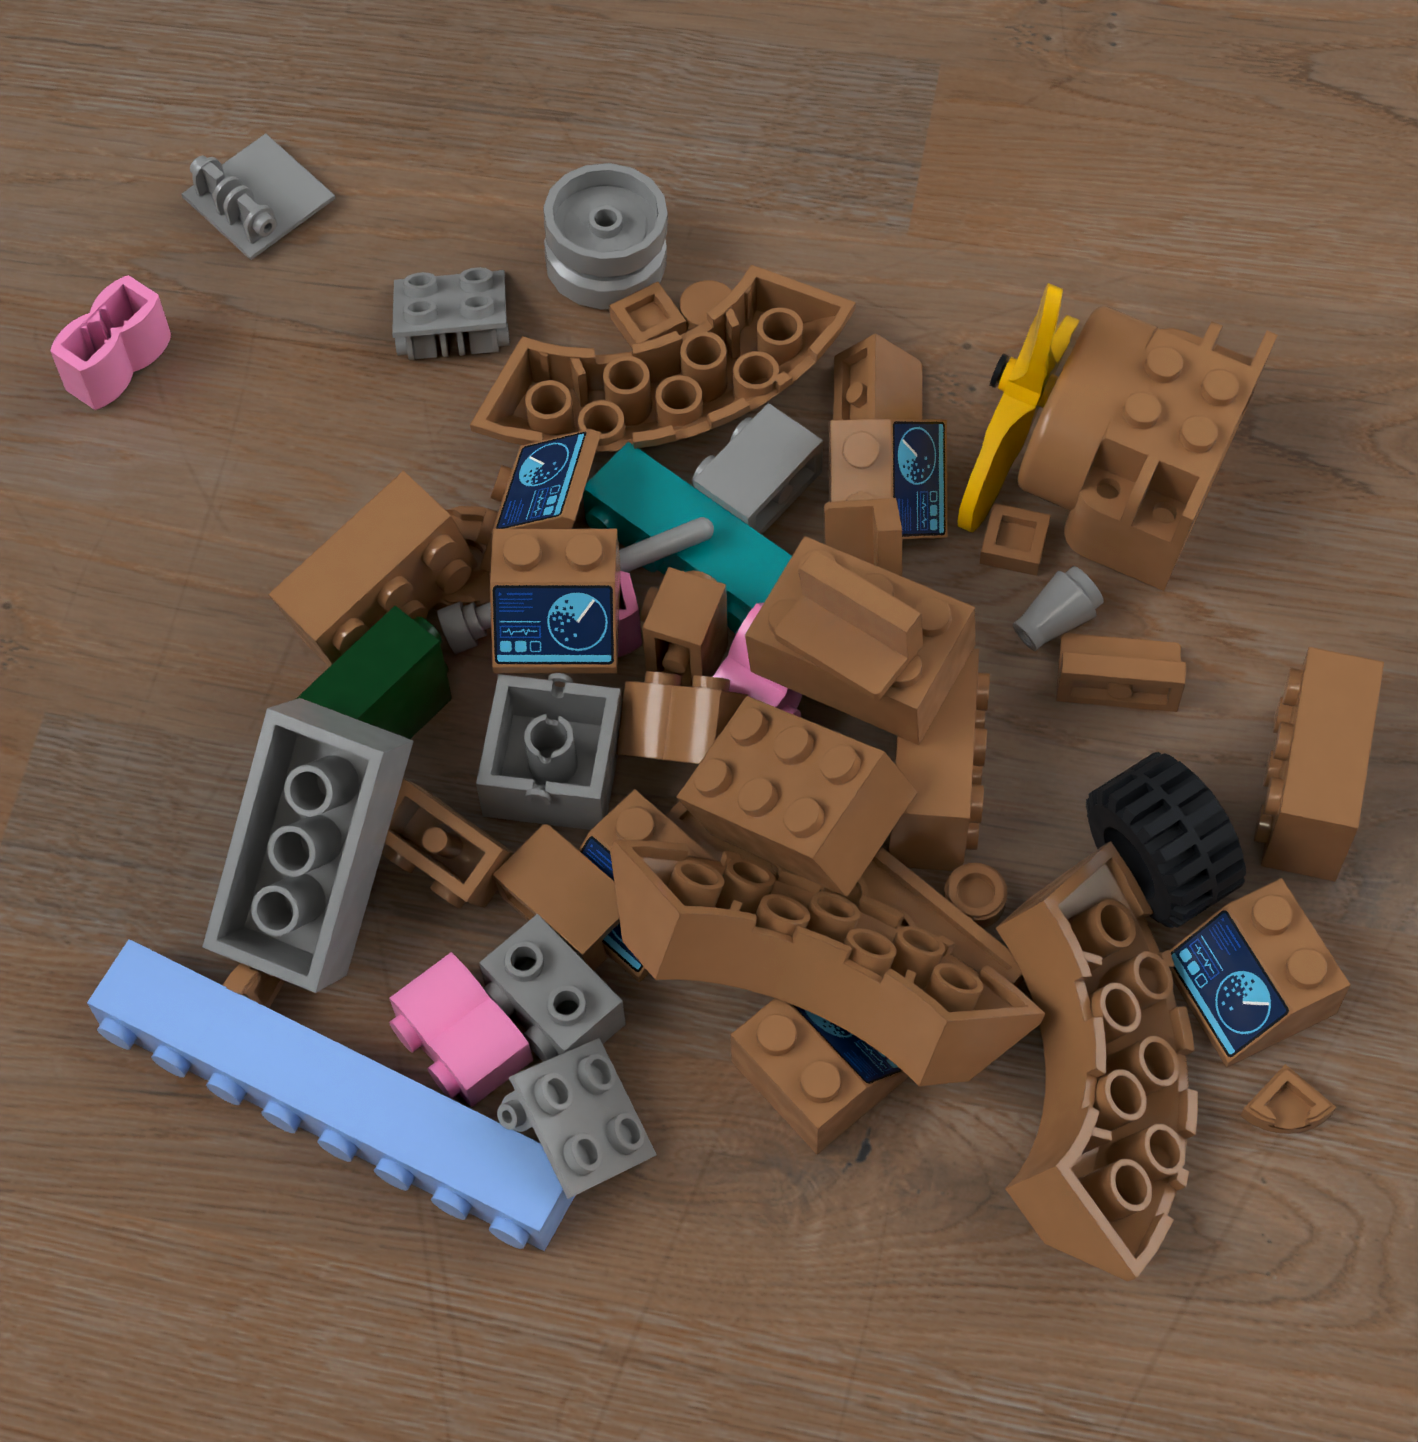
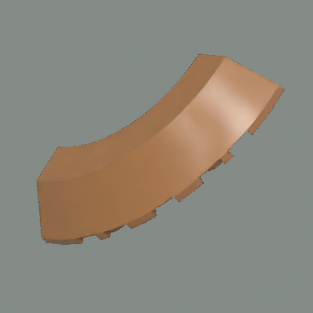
M751 265L741 281L728 296L707 312L706 321L682 335L674 331L652 340L632 344V351L595 355L594 348L564 347L522 336L473 418L470 428L473 432L519 445L593 429L601 432L596 452L619 451L627 442L633 444L634 449L692 437L741 417L760 407L792 385L820 359L837 339L855 311L856 302Z
M646 840L613 841L610 854L622 942L655 980H691L723 984L760 993L800 1007L836 1024L865 1041L903 1070L918 1086L969 1082L1039 1026L1043 1020L1045 1012L989 965L983 967L980 973L951 954L956 944L955 942L943 935L937 937L918 927H903L901 923L905 914L870 897L862 895L859 905L840 895L820 890L821 885L780 866L776 875H774L765 866L748 859H741V854L725 850L721 860L717 861L687 856L689 852L688 844Z
M1110 841L1031 896L996 927L1024 977L1032 1001L1045 1012L1040 1024L1046 1067L1042 1118L1029 1156L1005 1190L1044 1244L1125 1281H1131L1140 1275L1158 1251L1174 1221L1168 1215L1178 1190L1187 1186L1189 1171L1182 1167L1185 1164L1187 1139L1196 1135L1198 1091L1189 1089L1186 1055L1195 1052L1193 1034L1187 1006L1177 1007L1173 992V977L1170 970L1175 965L1171 952L1167 950L1160 953L1145 918L1153 914V911L1132 872Z

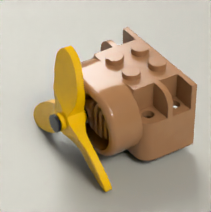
M1047 283L1038 313L1030 326L1018 359L1013 357L1009 359L1008 355L1002 354L993 372L989 386L996 388L998 385V389L1004 393L986 430L980 454L963 495L957 520L958 527L973 533L984 521L1001 490L1013 462L1021 452L1037 412L1041 407L1043 411L1033 431L1018 474L1019 487L1031 495L1069 510L1064 535L1066 542L1073 551L1085 558L1164 591L1244 417L1278 335L1267 330L1254 359H1251L1217 345L1223 325L1213 321L1210 323L1204 338L1175 328L1159 329L1152 324L1108 306H1100L1091 313L1058 377L1055 375L1056 370L1080 320L1066 315L1056 327L1063 289Z

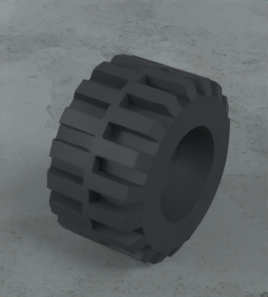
M1159 752L1152 753L1088 794L1089 798L1086 799L1087 818L1097 849L1110 841L1112 842L1153 911V914L1149 916L1158 923L1160 922L1165 927L1178 928L1243 886L1245 882L1244 876L1246 875L1244 855L1229 817L1205 783L1188 767L1171 755Z

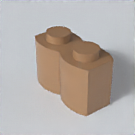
M646 671L644 682L625 681L616 754L700 764L748 694L730 692L729 679L693 675L692 687L681 686L682 675Z

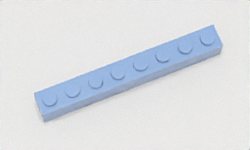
M128 939L87 1002L99 1023L97 1031L111 1043L126 1050H130L133 1044H136L152 1052V1060L166 1071L179 1077H185L189 1071L207 1080V1088L231 1104L240 1105L241 1101L245 1099L263 1109L261 1114L266 1120L286 1132L295 1133L298 1127L320 1137L317 1143L328 1153L347 1162H351L354 1156H357L375 1165L374 1172L376 1175L390 1185L407 1191L412 1184L432 1194L431 1201L433 1204L453 1217L465 1220L469 1213L491 1224L489 1231L495 1237L515 1248L524 1249L526 1243H529L545 1251L575 1197L567 1199L541 1143L512 1129L508 1130L500 1123L243 995L237 994L227 989V987Z

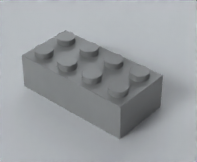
M301 698L267 708L202 948L314 993L347 976L413 740Z

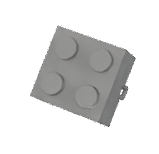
M552 673L549 675L548 680L498 674L476 781L483 817L591 830L608 814L618 759L616 753L622 713L621 689L573 683V679L563 673ZM556 681L565 683V687H558L554 684Z

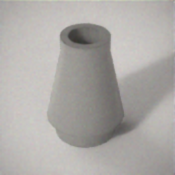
M1072 566L1065 573L1057 571L1025 613L1013 623V628L1021 640L1030 649L1036 651L1045 643L1097 616L1095 609L1104 603L1103 596L1088 575L1078 567Z

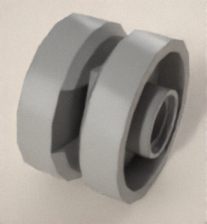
M612 163L585 165L565 174L550 188L543 207L546 236L544 240L545 262L548 278L560 294L578 305L602 310L610 309V304L657 281L661 283L667 261L665 238L667 235L668 212L665 196L651 178L631 167Z

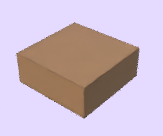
M658 281L609 305L611 320L631 348L632 344L652 340L677 331L679 335L687 332L685 318Z
M993 503L979 564L1037 576L1051 515Z

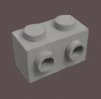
M768 403L753 419L747 417L739 423L731 436L730 442L716 457L710 455L701 462L692 479L693 487L754 530L763 534L822 473L823 440Z
M538 914L479 962L485 984L483 989L508 1017L512 1014L527 1030L523 1033V1036L528 1041L532 1051L543 1062L597 1038H600L602 1044H604L626 1025L621 998Z

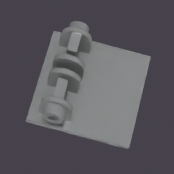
M266 133L224 164H221L214 157L207 158L202 155L195 158L190 165L194 185L181 194L182 198L250 260H253L336 199L335 195Z
M477 267L467 269L461 274L442 276L421 272L411 274L405 279L394 280L392 335L395 338L397 356L408 355L409 360L437 357L435 334H439L442 356L449 357L447 333L455 332L457 334L459 355H466L464 332L466 331L469 333L471 354L497 353L500 346H510L506 316L504 270L491 271L487 268Z
M600 1038L509 1077L515 1091L503 1098L502 1104L497 1110L498 1120L504 1128L517 1132H523L533 1127L567 1199L657 1155Z

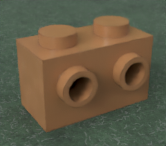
M668 567L660 587H650L642 606L641 621L644 622L642 631L646 671L682 675L681 686L692 687L693 675L714 676L728 646L726 584L717 582L712 576L704 572L694 570L684 572Z
M406 779L402 780L382 855L409 873H412L416 866L435 879L430 889L455 907L461 909L464 903L468 902L485 908L498 890L492 874L514 852L423 787Z

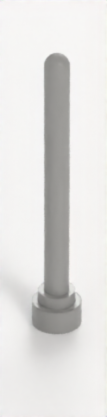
M699 517L620 549L621 571L630 572L710 539L714 533L713 523L705 517ZM459 601L438 610L442 630L455 654L478 646V639L487 636L486 629L491 628L490 602L477 607L474 602L464 606Z

